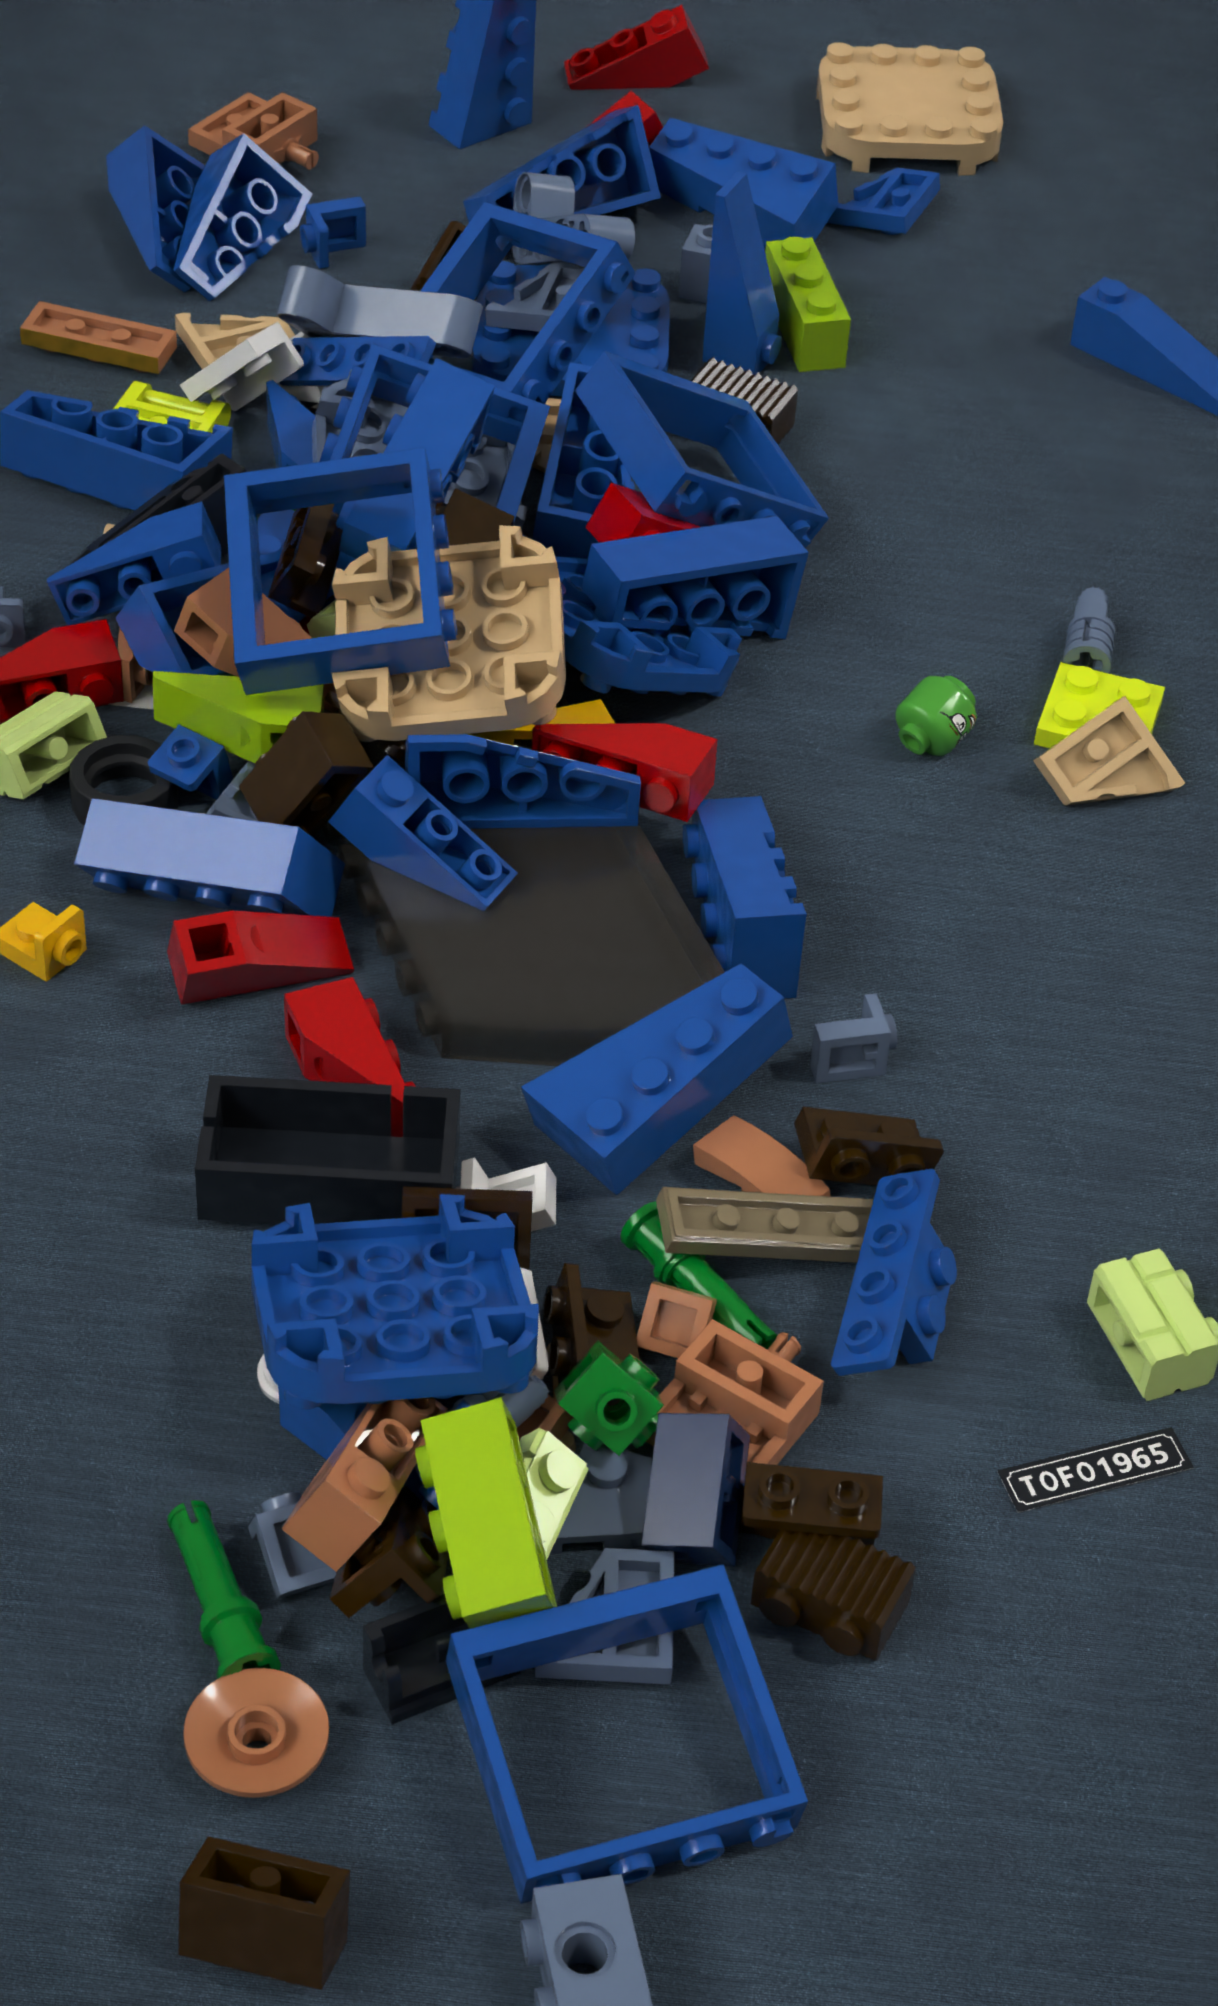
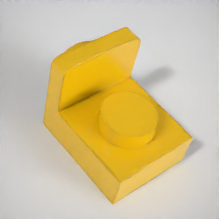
M32 902L0 927V954L45 982L66 966L74 964L82 953L87 950L84 911L73 904L56 916L35 902Z

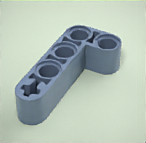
M523 172L519 175L515 185L513 211L617 241L629 260L635 244V229L631 219L583 213L574 214L575 188L571 177ZM512 246L513 258L518 264L542 265L553 263L554 261L566 262Z
M292 265L289 266L277 317L311 338L429 336L436 342L432 355L469 358L471 357L483 306L472 299L454 294L345 285L323 271L307 266Z

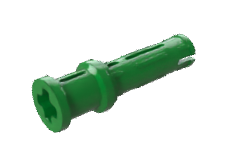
M656 1201L644 1205L627 1220L620 1234L621 1242L630 1250H638L654 1267V1277L660 1283L717 1299L712 1317L713 1320L765 1349L769 1348L775 1341L777 1334L705 1261V1255L665 1252Z
M200 1500L190 1501L196 1521L192 1523L185 1504H179L169 1513L167 1523L170 1531L174 1534L203 1609L199 1631L204 1643L214 1648L220 1663L216 1674L217 1678L249 1668L280 1670L281 1663L275 1649L265 1645L259 1630L263 1618L257 1604L241 1594L212 1521V1514L208 1504Z

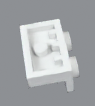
M276 322L246 339L180 384L190 402L206 393H209L213 400L222 395L226 402L231 405V409L237 411L266 392L267 381L273 380L278 384L302 368L304 361L280 323Z

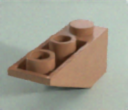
M227 568L187 596L174 632L214 668L239 677L234 661L229 568ZM262 593L265 645L312 638L296 620L286 615ZM334 683L324 684V698L329 690L336 693ZM324 700L325 710L333 713L338 710V708Z
M433 1397L390 1400L380 1404H367L306 1488L281 1529L337 1572L381 1525L416 1465L415 1448L425 1445L420 1420L444 1414L447 1408Z

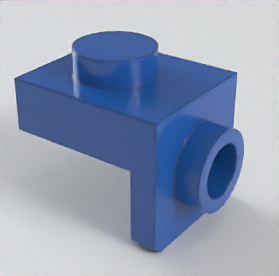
M361 196L306 205V224L300 226L301 244L305 253L312 254L319 269L329 267V252L366 247V206Z
M178 725L148 760L151 773L188 791L198 790L216 800L233 780L225 747L181 725Z

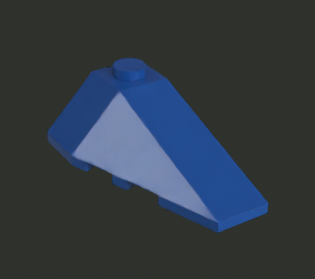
M144 125L106 155L108 187L149 271L185 293L192 286L173 270L194 188L205 165Z
M241 134L210 155L197 181L173 271L208 301H211L246 272L248 267L268 253L277 242L298 226L312 193L246 134Z
M737 171L715 194L702 361L707 362L714 357L717 362L723 360L726 365L732 363L735 368L741 366L744 372L750 369L754 375L757 372L760 373L768 363L773 364L781 349L782 338L777 335L779 311L746 173Z
M468 734L408 735L406 738L405 771L469 829L638 826L641 780L638 775Z

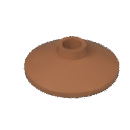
M269 1668L243 1669L240 1672L222 1676L213 1681L195 1698L188 1710L184 1723L186 1754L198 1775L220 1791L248 1798L280 1794L302 1783L321 1763L329 1741V1719L326 1708L318 1694L300 1678L284 1671ZM253 1741H263L268 1744L262 1748L246 1747Z

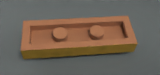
M42 301L37 303L20 326L21 344L42 348L48 352H60L87 358L93 362H105L128 367L144 373L159 374L177 348V335L174 330Z

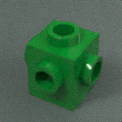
M599 1341L591 1347L554 1389L557 1403L573 1416L567 1424L568 1427L595 1451H598L605 1444L618 1456L622 1454L629 1444L638 1448L652 1436L657 1428L658 1412L664 1406L659 1393L653 1388L660 1379L631 1353L622 1361ZM612 1399H621L617 1404L613 1406L606 1405L607 1402H609Z

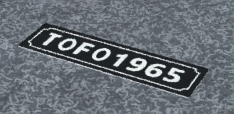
M1169 1427L997 1470L1019 1513L1189 1470L1194 1467L1173 1428Z

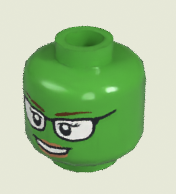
M927 676L921 680L896 708L895 719L900 729L898 735L901 742L907 749L918 755L927 752L940 757L950 753L975 726L977 714L973 693L963 682L953 676Z

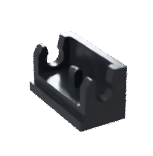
M445 1594L439 1596L430 1604L423 1602L363 1625V1670L391 1724L457 1699L446 1664L451 1633L470 1628L463 1618L455 1620L452 1618ZM521 1671L481 1681L483 1688L516 1676Z

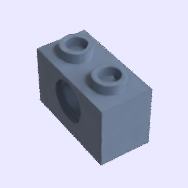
M622 1874L533 1888L531 1919L520 1920V1935L527 1967L539 1965L544 1987L534 1989L535 2006H653ZM577 1963H587L595 1966L598 1971L591 1974H579L568 1967Z

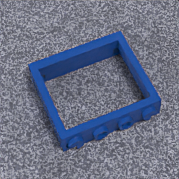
M484 202L420 291L454 294L474 300L512 246L585 267L504 382L457 367L495 385L497 388L545 404L567 373L569 362L576 360L636 273L617 241ZM431 355L428 362L431 365H433L435 359H433L434 355Z
M372 344L364 367L361 368L353 365L346 387L347 392L354 394L353 398L349 399L342 396L333 422V427L341 429L340 434L336 435L329 432L319 462L350 458L372 395L409 408L410 405L405 403V399L414 378L418 373L426 376L432 365ZM495 387L483 434L515 445L495 507L516 518L550 406ZM345 502L335 503L333 512L340 514Z
M606 351L602 353L576 388L575 392L654 512L701 527L778 516L805 548L828 521L829 517L748 401ZM664 431L716 448L740 484L689 468ZM686 480L691 481L686 489L681 488Z
M425 447L224 475L234 661L246 695L333 683L331 675L333 672L388 667L390 675L450 667L448 641L457 640L456 635H458L454 609L445 610L444 596L454 595L450 563L449 561H440L439 550L449 548L446 518L444 514L436 515L435 503L445 502V494L442 486L440 468L430 470ZM412 493L424 623L265 645L257 514Z
M723 1564L451 1633L446 1658L447 1668L520 1904L532 1901L533 1888L622 1874L624 1885H629L652 1875L655 1872L656 1866L681 1859L684 1866L705 1864L720 1857L725 1852V1847L750 1840L754 1847L770 1846L785 1840L793 1834V1828H797L807 1806L808 1799ZM703 1624L764 1799L537 1861L481 1681Z

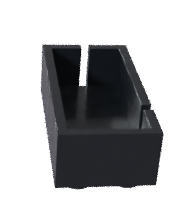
M209 1075L203 1113V1126H201L195 1164L198 1220L279 1224L285 1221V1207L310 1203L315 1224L402 1218L403 1187L455 1188L460 1138L461 1089L404 1086L403 1137H391L392 1085Z

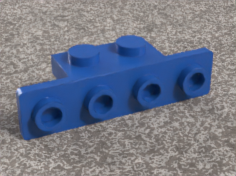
M429 336L294 338L292 344L304 361V366L279 383L282 386H330L333 383L347 379L353 365L361 368L364 367L372 344L428 363L436 342Z
M934 1169L899 1173L882 1177L878 1181L831 1360V1366L838 1376L890 1369L896 1363L899 1349L909 1364L933 1361L939 1333L943 1332L945 1328V1307L950 1285L955 1283L957 1277V1266L953 1252L949 1247H944L930 1224L940 1183V1178Z

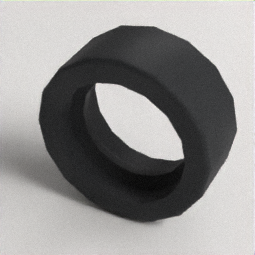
M114 735L96 740L80 750L70 764L69 778L72 810L79 822L85 825L92 798L177 810L178 786L151 773L148 766V760L161 745L154 740L136 735ZM117 777H137L154 784L146 791L130 796H113L95 789L102 782Z

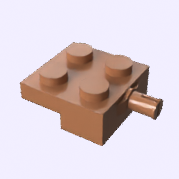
M248 92L188 129L189 145L209 154V156L244 133L278 164L284 161H293L311 170V167L314 168L319 159L317 151L306 148L317 141V108L283 92L269 101Z
M712 1319L676 1360L675 1377L660 1394L664 1406L658 1413L730 1414L750 1435L747 1462L778 1465L818 1416L824 1381L791 1363L795 1356L800 1353L801 1345L793 1336L788 1341V1333H779L769 1348L765 1349ZM656 1431L646 1441L652 1446L655 1444Z

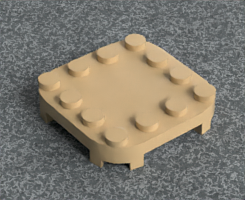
M841 42L830 44L827 47V55L821 59L816 99H819L823 128L821 148L825 156H831L835 153L838 156L853 161L852 171L869 173L871 158L956 160L958 176L975 175L978 164L989 160L997 162L1003 117L995 73L991 66L984 61V51L976 47H964L957 51L938 49L930 45H923L917 48H895L888 44H877L873 47H852Z
M499 525L500 541L452 545L448 549H440V561H449L454 589V595L444 596L445 610L454 609L458 635H456L457 640L448 641L450 667L390 675L388 667L331 673L341 713L345 715L358 740L363 742L375 740L400 741L406 740L408 735L482 733L511 730L531 724L543 725L550 722L557 713L556 704L563 696L566 681L563 597L558 565L552 546L546 549L541 543L522 536L521 526ZM388 537L366 542L369 552L352 561L344 571L336 568L332 582L336 600L335 635L424 623L417 549L391 552Z

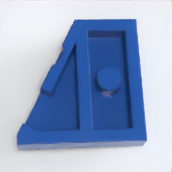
M897 167L881 175L875 181L866 182L854 188V199L845 204L839 203L827 223L880 230L888 235L906 234L939 192L940 173Z

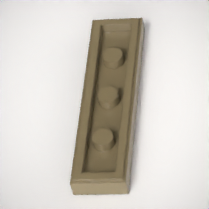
M662 1187L656 1198L666 1253L857 1263L874 1199Z

